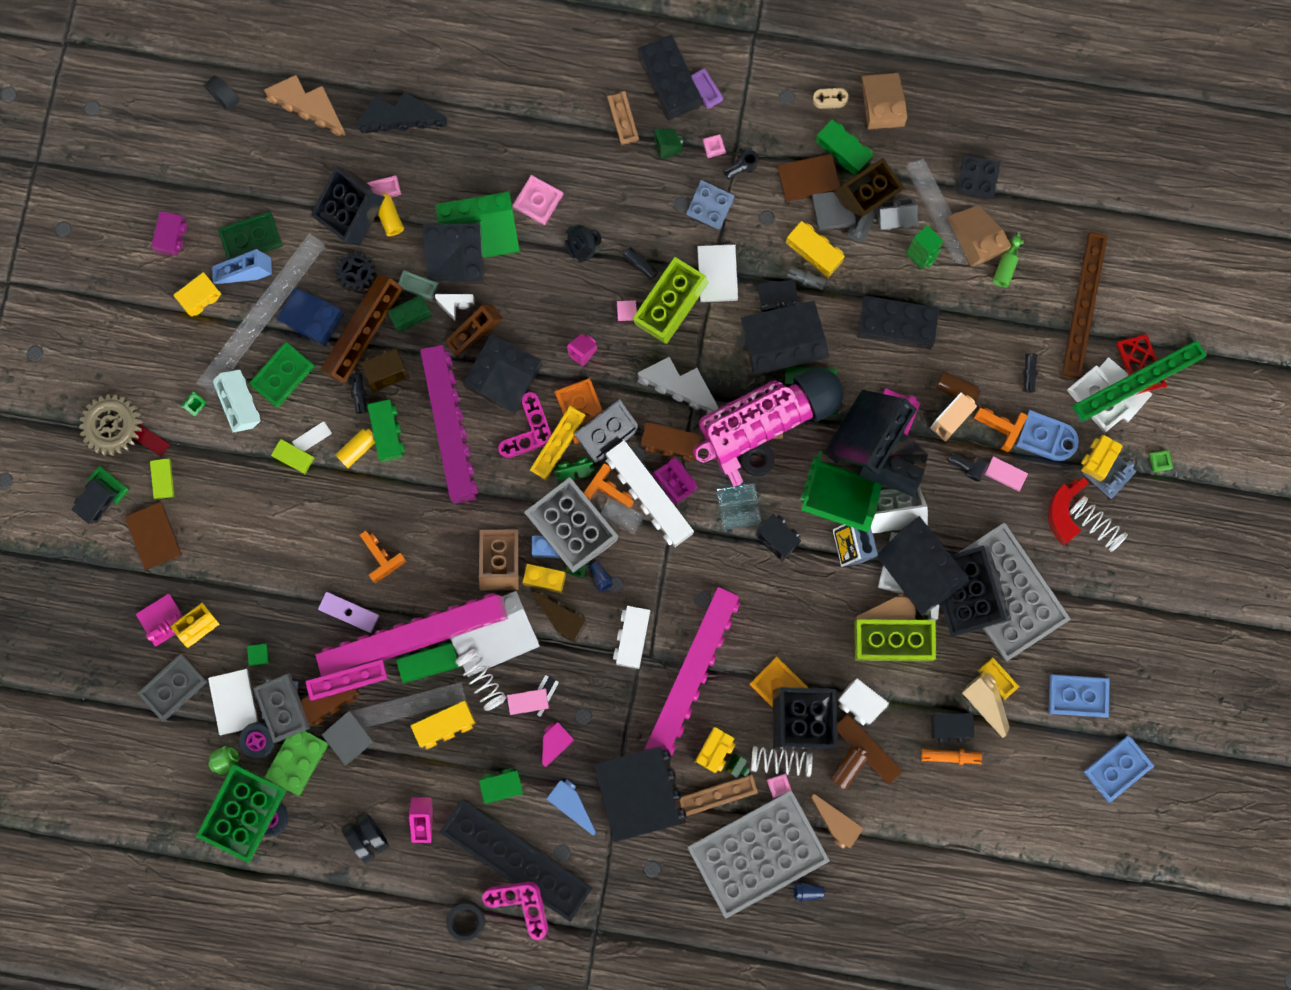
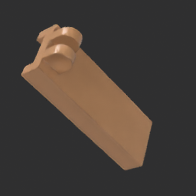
M625 91L607 96L621 145L639 141Z

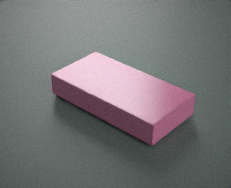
M397 176L367 182L379 193L389 194L391 197L401 195Z
M993 457L984 475L1020 491L1028 473Z
M546 689L507 695L510 715L549 709Z

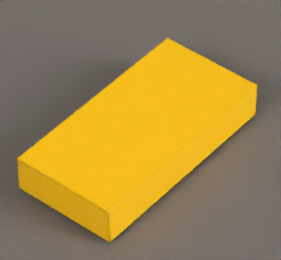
M993 657L978 670L980 674L985 671L987 674L993 675L997 681L996 684L1000 696L1004 700L1019 688L1018 684Z

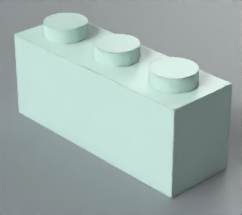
M235 370L220 373L213 380V384L232 431L238 432L253 429L261 420L241 371Z

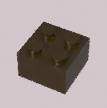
M386 349L381 355L367 357L361 363L374 392L410 378L397 349Z

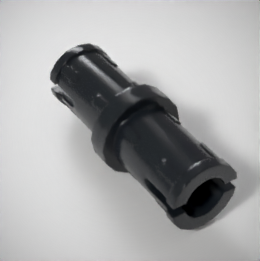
M631 246L624 252L623 256L635 266L636 270H640L646 275L649 280H652L657 275L658 270L652 267L646 261L647 259L639 255Z
M1031 353L1025 354V370L1022 373L1024 375L1023 392L1028 393V386L1030 385V393H1035L1036 376H1038V371H1036L1038 355L1032 353V361H1030Z
M355 374V378L352 375L350 376L353 391L351 397L354 398L356 414H363V411L367 413L368 409L365 399L367 394L363 387L362 375Z

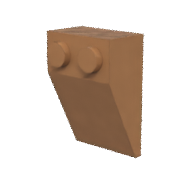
M899 73L862 76L867 130L903 127L907 120V112Z
M979 205L947 217L971 267L1002 256L1011 247L1003 229Z
M480 530V591L519 590L518 530Z

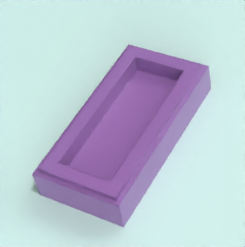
M705 68L691 75L702 98V102L707 109L723 101L721 93Z

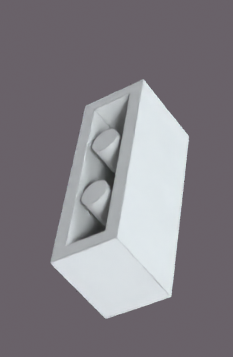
M627 606V610L622 611L621 622H624L623 630L619 629L617 636L620 646L619 649L615 648L613 660H617L616 665L640 668L650 610Z

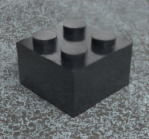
M772 514L757 529L755 536L783 562L799 546L801 542L799 538L801 536L793 528L790 530L785 525L786 521L780 515Z

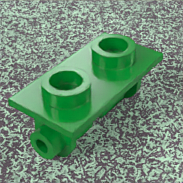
M583 457L577 459L575 463L562 462L558 464V467H555V472H560V474L556 475L558 482L562 481L563 483L569 477L575 480L574 473L576 472L579 479L592 476L595 473L594 466H590L593 464L592 459Z

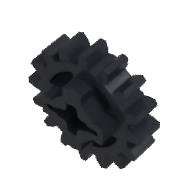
M357 251L352 256L348 252L347 258L341 256L342 263L337 262L336 264L339 269H335V273L338 274L336 279L341 281V287L346 286L347 291L353 288L355 293H357L358 288L362 292L364 291V286L370 288L369 282L375 281L372 275L377 274L376 270L373 269L376 266L374 262L371 263V257L366 258L363 252L359 256Z

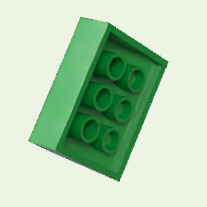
M509 192L435 204L438 223L481 221L484 258L520 252Z
M233 764L196 837L250 863L287 790L240 765Z

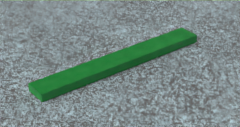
M1196 340L1079 401L1072 408L1080 421L1084 422L1204 359L1207 355Z

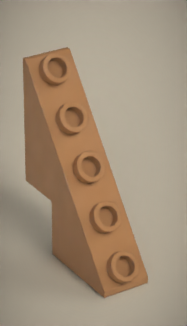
M297 75L264 89L267 94L266 100L272 104L278 103L289 112L295 111L301 118L305 120L311 119L319 127H327L338 136L341 134L346 135L322 86L305 94Z

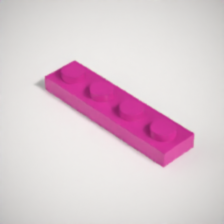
M383 660L306 681L310 700L313 701L387 680L388 677Z

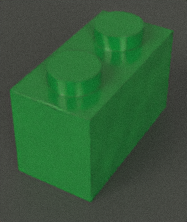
M513 768L502 770V775L495 776L494 773L483 775V780H479L484 804L524 794L519 771H514Z

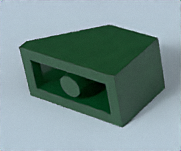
M675 129L654 130V144L661 160L682 152L684 142L681 135H677Z

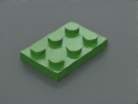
M307 731L286 738L265 778L300 796L329 744Z

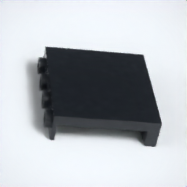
M861 390L824 451V454L835 463L842 460L864 466L872 473L879 474L917 408L906 398Z
M665 745L594 764L614 842L686 823L687 814L680 802L682 798L681 792L675 783L676 773L671 768L669 761L671 760V754Z

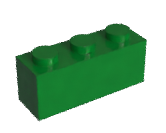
M831 120L816 137L815 142L829 154H832L838 162L855 176L860 174L872 162L874 156L872 151L867 146L863 147L853 134H848L839 122Z
M927 225L913 238L906 255L920 270L925 267L929 268L939 256L938 253L942 250L943 240Z
M390 399L367 404L380 462L404 458L403 452H406L404 441H400L399 438L402 430L400 423H396L395 416L398 415L396 404L393 405Z
M449 641L439 643L438 647L434 649L430 647L422 648L419 650L420 653L414 655L411 652L400 655L401 658L396 660L403 683H409L459 668L455 663V660L458 658L457 651L453 643L450 644Z

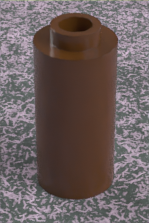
M943 371L936 386V389L954 397H957L960 393H963L965 396L968 395L975 402L981 392L978 390L979 386Z
M859 745L857 747L852 746L830 779L842 789L847 790L869 758L866 755L867 751Z

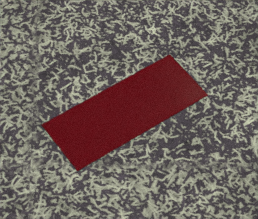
M139 424L138 427L142 431H136L135 434L139 436V439H134L162 457L170 444Z

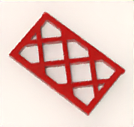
M1147 334L1116 343L1128 376L1135 373L1132 371L1129 361L1139 365L1137 371L1141 370L1142 367L1148 366L1145 364L1148 356L1152 358L1153 363L1157 361ZM1145 340L1148 349L1145 350L1138 346L1139 341ZM1127 344L1133 347L1129 355L1125 353L1122 345ZM1135 349L1145 354L1142 361L1132 357ZM1164 379L1161 381V384H1154L1137 394L1166 388L1167 383Z

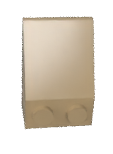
M983 671L966 686L963 694L1001 737L1004 738L1010 727L996 684L997 681L993 675Z

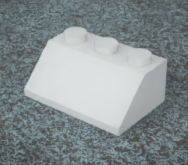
M918 487L914 497L894 489L881 490L875 517L871 525L872 533L901 530L919 516L928 525V508L920 487Z

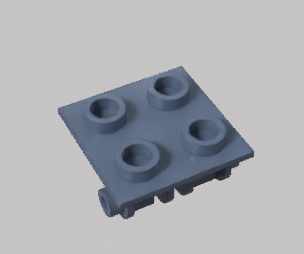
M701 180L686 215L720 230L728 210L734 202L735 195Z
M1117 456L1103 481H1098L1084 472L1082 474L1112 499L1137 471L1133 469L1134 464L1128 461L1126 463L1120 456Z

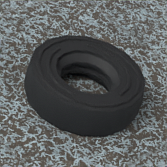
M762 443L741 454L740 462L742 468L748 474L763 476L772 469L775 456L772 449ZM755 452L762 453L765 457L764 464L754 466L750 461L751 455Z

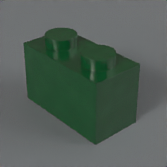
M422 295L387 311L398 333L432 317Z

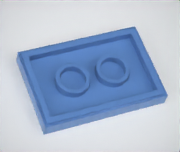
M1051 674L1049 678V714L1108 718L1110 678Z
M1127 735L1085 769L1083 773L1104 799L1110 803L1152 769L1154 765L1134 740Z

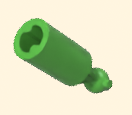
M1017 233L1008 240L1012 246L1001 256L992 281L997 286L1009 287L1018 262L1017 247L1024 242L1020 238V233Z

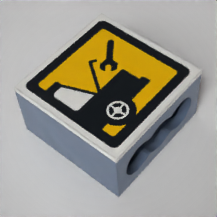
M846 525L833 529L841 567L860 564L878 556L871 527L869 533Z

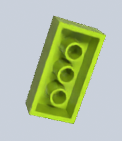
M674 257L633 317L635 325L667 344L709 282L706 275Z
M856 620L854 622L855 661L936 660L935 620Z

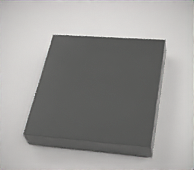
M834 192L812 195L818 231L855 226L854 213L842 206Z
M352 710L348 711L322 734L345 766L376 741Z

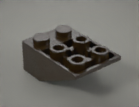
M534 591L535 599L557 633L576 644L587 624L584 615L576 610L573 613L567 610V605L558 600L554 603L551 601L550 596L542 591L539 594Z

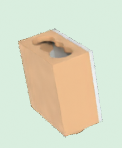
M960 393L935 420L930 429L946 442L977 407L974 404L975 401L970 396Z

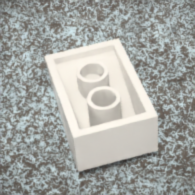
M858 679L852 681L837 700L840 703L838 707L846 713L849 711L855 715L854 719L861 725L865 723L870 725L889 704Z

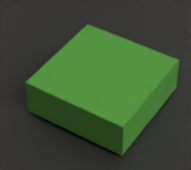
M1169 450L1149 454L1153 473L1173 469Z

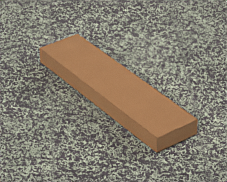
M751 774L747 777L745 776L682 796L680 802L688 816L757 794L758 791Z

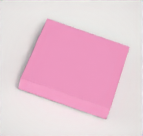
M531 175L512 206L519 212L545 225L564 194L562 191Z

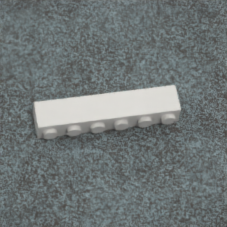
M622 441L606 453L607 460L605 462L611 467V470L615 468L619 473L617 478L623 485L625 483L630 488L628 492L634 500L638 498L642 504L640 508L646 515H651L653 518L652 524L657 530L661 529L665 534L663 538L669 546L673 544L676 547L693 535V529L625 441Z

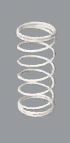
M1083 496L1069 510V514L1072 515L1082 505L1074 519H1077L1093 507L1082 526H1085L1093 518L1101 514L1096 524L1090 530V533H1093L1097 528L1109 521L1097 540L1102 539L1110 531L1117 528L1105 548L1110 546V552L1114 551L1128 534L1124 532L1112 541L1119 530V526L1111 528L1104 534L1111 523V519L1103 521L1096 527L1103 516V511L1089 519L1096 505L1093 504L1081 512L1088 500L1087 497Z
M472 649L457 658L455 663L459 667L471 660L480 658V661L464 673L463 676L476 669L486 667L483 673L469 682V685L481 678L491 676V679L484 686L474 692L477 693L486 687L497 685L488 696L480 700V702H483L491 696L502 694L484 706L485 711H488L501 704L506 699V696L503 692L494 693L499 685L497 683L489 684L493 675L487 674L482 676L488 667L485 665L477 667L482 661V657L472 658L478 652L477 649Z
M757 746L753 747L751 771H757L762 750H764L765 772L767 773L769 769L771 756L774 750L776 774H778L782 755L785 751L786 774H789L792 758L795 753L797 775L799 776L802 761L806 753V776L810 777L812 770V752L807 753L805 751L801 757L799 765L798 755L796 750H794L792 752L788 767L787 752L785 749H783L780 755L777 768V754L775 749L771 750L767 764L765 748H761L757 761Z

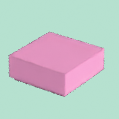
M720 134L702 140L707 158L725 154L726 151Z
M636 300L617 301L618 321L633 320L637 313Z
M786 773L767 780L773 799L791 791Z

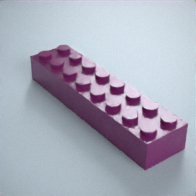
M443 345L421 349L449 497L453 504L476 500L475 494H478V487L475 479H472V475H475L471 460L468 461V457H471L469 445L464 441V439H467V433L464 424L461 423L464 420L462 409H460V405H457V402H460L459 393L456 386H453V384H456V378L452 368H450V366H453L449 350L445 351Z

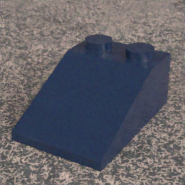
M295 288L276 320L325 347L344 315L339 308Z

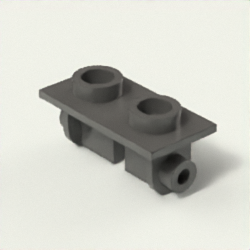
M874 209L864 217L856 214V224L850 227L847 237L864 243L877 214V209Z

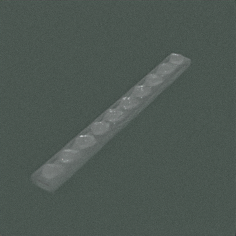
M310 233L198 379L196 382L198 385L212 395L216 392L213 380L220 373L229 372L234 368L324 249L325 244Z

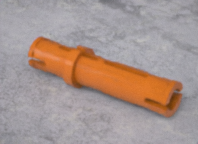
M922 748L921 761L959 763V765L964 763H982V752L964 751V749L950 751Z

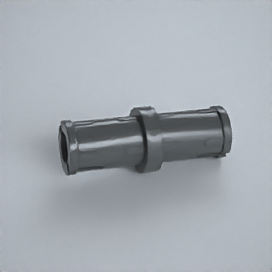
M793 266L790 267L787 275L788 278L803 282V285L808 284L820 290L823 289L826 278L811 274L809 270L806 272Z

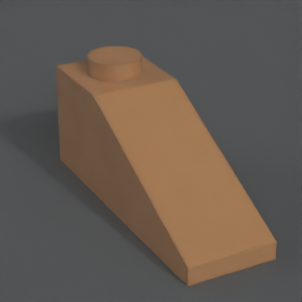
M898 594V597L858 615L855 621L915 620V606L906 594Z
M812 794L810 798L831 836L836 839L834 843L843 849L845 847L851 848L864 828L815 794Z

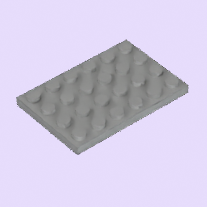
M1003 523L960 552L982 545L990 547L1012 621L984 628V631L1004 661L1007 662L1071 619L1010 529Z
M792 790L687 847L725 919L830 861Z

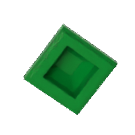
M192 391L181 406L195 417L207 402Z

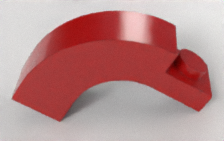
M1084 477L1079 481L1076 478L1068 487L1063 484L1054 493L1049 503V525L1054 536L1063 546L1081 532V529L1070 517L1069 504L1071 499L1089 483Z

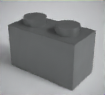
M915 198L890 199L878 206L877 222L880 229L892 230L899 227L910 228L918 225V204Z

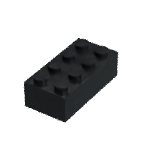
M672 34L638 48V58L667 121L701 107L702 98Z
M864 296L856 338L931 350L935 343L940 308Z

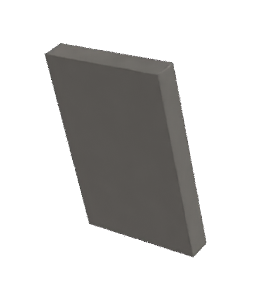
M181 653L137 694L160 720L165 722L208 681L186 656Z
M290 673L253 688L273 743L310 729Z

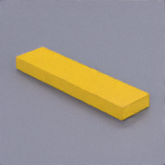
M569 406L530 471L547 481L574 438L573 432L580 428L587 416Z

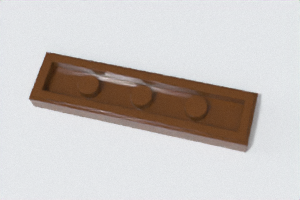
M848 714L837 724V733L851 747L859 745L867 751L866 755L869 758L866 763L887 785H890L903 772Z

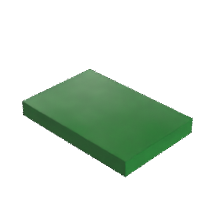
M285 342L248 384L278 409L313 370L315 365L289 343Z

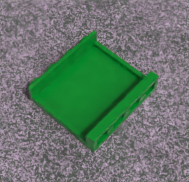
M819 451L818 457H813L800 499V502L803 503L801 511L869 533L875 517L882 484L861 477L858 473L820 461L822 451Z

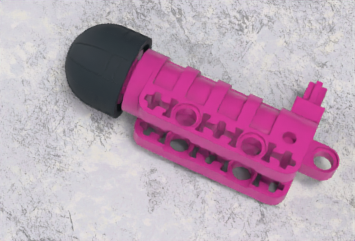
M811 369L794 377L793 385L790 387H786L778 381H771L703 416L699 421V427L706 441L695 446L693 451L694 457L700 462H707L715 458L721 471L725 475L728 474L733 487L741 485L743 480L738 471V468L741 466L737 457L809 419L818 422L833 414L840 407L843 400L844 392L840 379L826 369ZM757 394H763V396L754 399ZM729 411L728 414L721 416L722 412ZM707 420L710 421V423L707 425V427H704V426H706V421H707ZM701 448H706L708 451L704 458L698 456V451Z

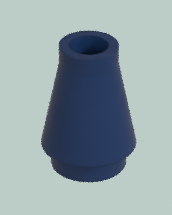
M599 562L589 566L596 589L602 592L613 585V579Z
M800 882L794 886V898L800 902L824 898V887Z

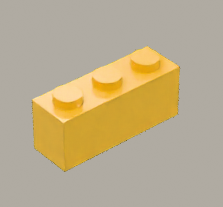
M801 221L786 239V244L827 278L834 273L844 260L843 252L838 247L831 246L828 239L823 235L819 236L808 223L805 224Z
M463 701L411 725V728L421 748L425 747L427 750L436 746V741L441 739L447 741L455 737L454 733L460 730L464 733L473 729L472 725L476 722L467 702Z

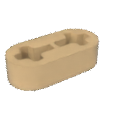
M840 88L820 89L813 95L814 106L821 109L840 108L845 106L848 100V93ZM837 95H841L842 101H838ZM819 96H822V98L824 99L823 102H820V100L818 99Z

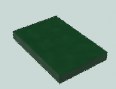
M271 211L218 228L227 260L256 249L265 253L283 247Z

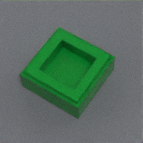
M268 644L247 646L249 666L270 664Z

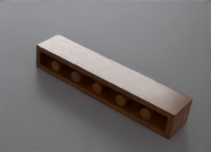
M377 276L322 365L321 372L331 379L345 384L403 287L389 277Z

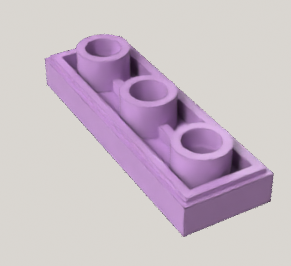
M328 592L325 593L318 610L369 633H372L379 619L378 614ZM348 610H352V614L350 616H347L346 614Z

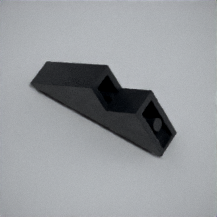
M406 92L403 93L395 107L380 97L375 96L357 122L361 133H371L377 130L388 132L390 129L408 130L414 127L425 129L427 126L445 127L448 124L445 115Z

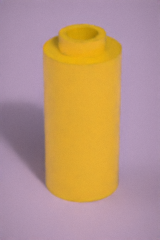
M381 193L385 196V199L377 213L386 235L395 236L401 233L404 227L391 196Z
M362 429L335 454L336 457L349 468L375 444L374 434L369 429L366 431Z

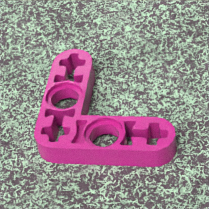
M532 392L524 394L522 398V405L532 431L502 441L499 444L498 450L503 458H512L543 447L551 436L539 398ZM527 398L535 399L536 401L533 402L535 409L539 408V410L532 411L530 405L525 404L528 402ZM533 415H541L542 421L539 424H534L531 421ZM542 427L543 433L545 435L548 434L545 441L538 439L540 437L539 429L535 431L534 428ZM528 438L531 442L529 447H521V439ZM516 441L519 451H516V448H512L509 454L505 451L502 452L505 445L512 447L514 446L513 442Z
M523 882L490 887L483 894V903L491 908L522 904L530 937L534 940H541L547 934L548 924L540 890L536 883ZM528 888H529L530 891H533V892H534V893L531 895V897H530V894H529V893H526V890H527ZM512 890L515 893L516 898L509 899L506 895V891ZM501 893V896L497 897L494 901L492 898L488 897L490 894H492V896L495 897L499 896ZM529 907H536L539 911V914L532 915L529 911ZM536 926H538V929H542L541 933L534 930Z

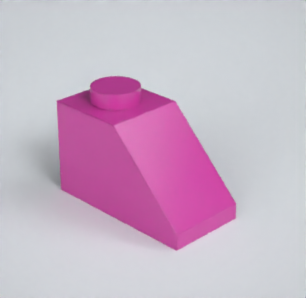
M583 334L579 335L568 344V356L584 367L597 350L596 341L589 335L586 337Z
M551 723L544 730L546 734L543 736L542 764L545 767L574 741L559 723Z
M412 797L409 812L412 843H431L432 798Z

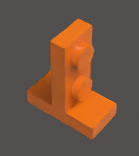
M980 408L976 412L974 419L1007 435L1001 449L1009 452L1028 415L1021 412L1014 424H1011L1009 419L997 417L990 409Z
M604 463L583 494L591 501L595 493L600 490L630 510L634 505L633 497L625 491L621 493L616 490L617 486L612 482H604L611 472V467Z
M364 531L360 534L381 565L369 574V577L375 584L407 562L401 553L388 561L389 555L384 548L379 549L377 546L379 541L373 533L369 534L367 531Z

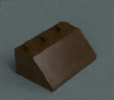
M882 158L843 184L834 194L845 209L864 217L905 188L885 159Z

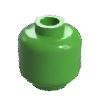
M229 746L217 749L210 754L209 768L219 775L228 773L233 764L238 765V752Z

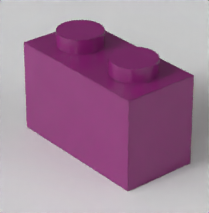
M160 211L151 245L155 252L178 256L179 251L183 248V234L186 233L188 227L184 217Z

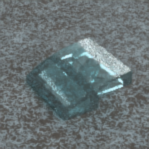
M755 484L717 489L723 530L761 524Z

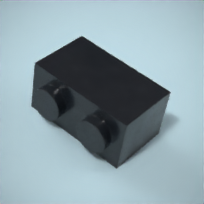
M103 479L90 480L86 484L83 494L74 501L75 505L71 510L88 524L98 523L119 492Z
M973 713L931 715L932 739H938V743L950 742V738H957V742H969V738L975 737Z

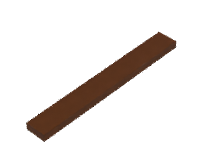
M1089 232L1087 236L1061 372L1063 376L1080 379L1082 375L1108 235Z

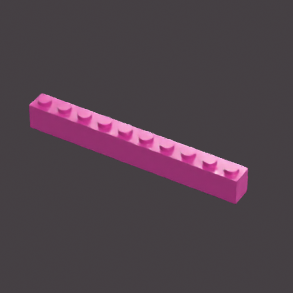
M717 588L644 750L665 745L666 749H669L671 756L673 755L677 746L674 744L675 738L682 735L685 728L682 726L684 718L689 719L693 710L690 708L692 701H697L701 692L698 690L700 683L705 684L709 675L706 672L708 665L713 666L717 657L714 654L716 647L721 648L725 639L722 637L724 630H729L733 621L729 618L732 612L736 613L740 606V602H738L739 596L722 588Z
M495 593L483 596L484 599L469 600L465 602L466 605L451 606L447 608L446 612H433L429 614L428 618H415L411 620L410 624L400 623L394 625L393 629L389 631L382 629L376 631L375 635L370 637L369 635L360 636L357 638L358 641L352 643L351 641L342 642L339 644L340 647L334 649L333 647L324 648L321 650L322 653L316 654L321 677L375 661L389 659L507 620L508 616L502 596L495 595Z

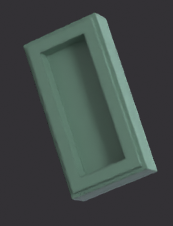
M403 270L398 282L403 287L402 291L415 296L422 295L423 299L431 302L439 286L437 282Z

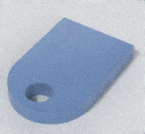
M1028 411V417L1023 425L1016 447L1054 461L1066 460L1076 452L1079 444L1078 435L1070 425L1034 411ZM1065 440L1072 443L1073 447L1071 450L1063 447Z

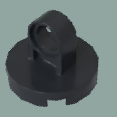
M580 224L569 227L565 234H568L567 240H565L567 252L572 259L576 258L580 263L590 260L594 255L595 247L602 241L598 231L588 230Z

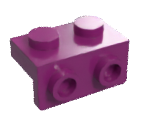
M676 457L652 474L674 505L690 496L698 487L695 480L686 472L682 463Z

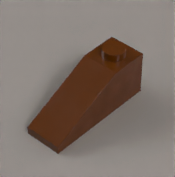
M493 304L482 305L445 343L454 355L458 356L492 331L504 318Z

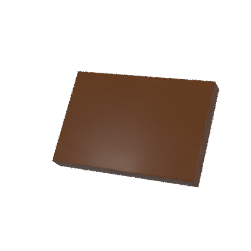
M832 154L782 164L777 167L786 202L812 197L814 194L835 192L840 188Z
M161 502L125 516L145 570L182 556Z

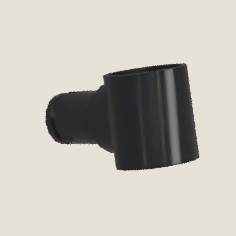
M753 150L745 151L742 157L736 160V163L723 169L726 178L730 180L741 172L754 171L758 163L757 153ZM750 158L754 162L749 164L746 163L745 160Z
M952 452L948 462L962 468L968 478L977 482L981 481L989 465L981 458L969 457L968 459L955 452Z

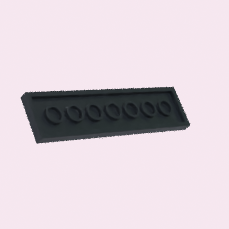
M461 799L439 832L512 883H536L540 890L542 903L569 922L572 921L593 889L463 799ZM529 888L526 890V892L530 895L534 893L533 891H530Z

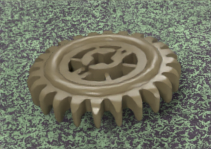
M107 394L106 399L103 396H99L98 402L93 399L92 406L86 405L88 411H82L85 417L79 419L81 422H84L79 425V428L84 430L80 433V436L85 437L83 442L86 444L90 442L88 448L93 449L95 447L94 451L99 453L101 450L103 455H106L107 451H109L110 455L114 456V450L122 454L121 447L129 450L127 443L135 445L132 438L139 439L135 432L142 431L141 428L137 427L138 424L143 423L141 420L136 419L141 416L140 413L135 412L138 407L131 406L133 404L131 400L125 402V396L119 399L118 394H115L113 398L110 394ZM111 411L118 412L119 414L112 416ZM108 412V415L102 419L99 418L103 413ZM99 420L100 427L97 428V421ZM107 432L109 434V438L103 437L101 435Z

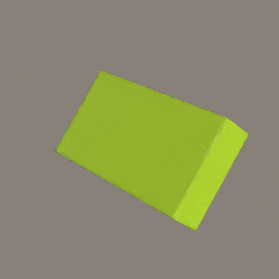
M280 439L271 454L272 457L303 474H306L315 459L313 456Z
M171 459L150 461L154 499L174 497Z

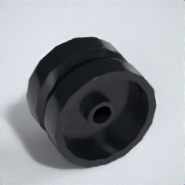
M364 811L356 817L357 825L349 822L341 830L350 847L366 864L375 858L374 850L382 853L390 846L376 822Z

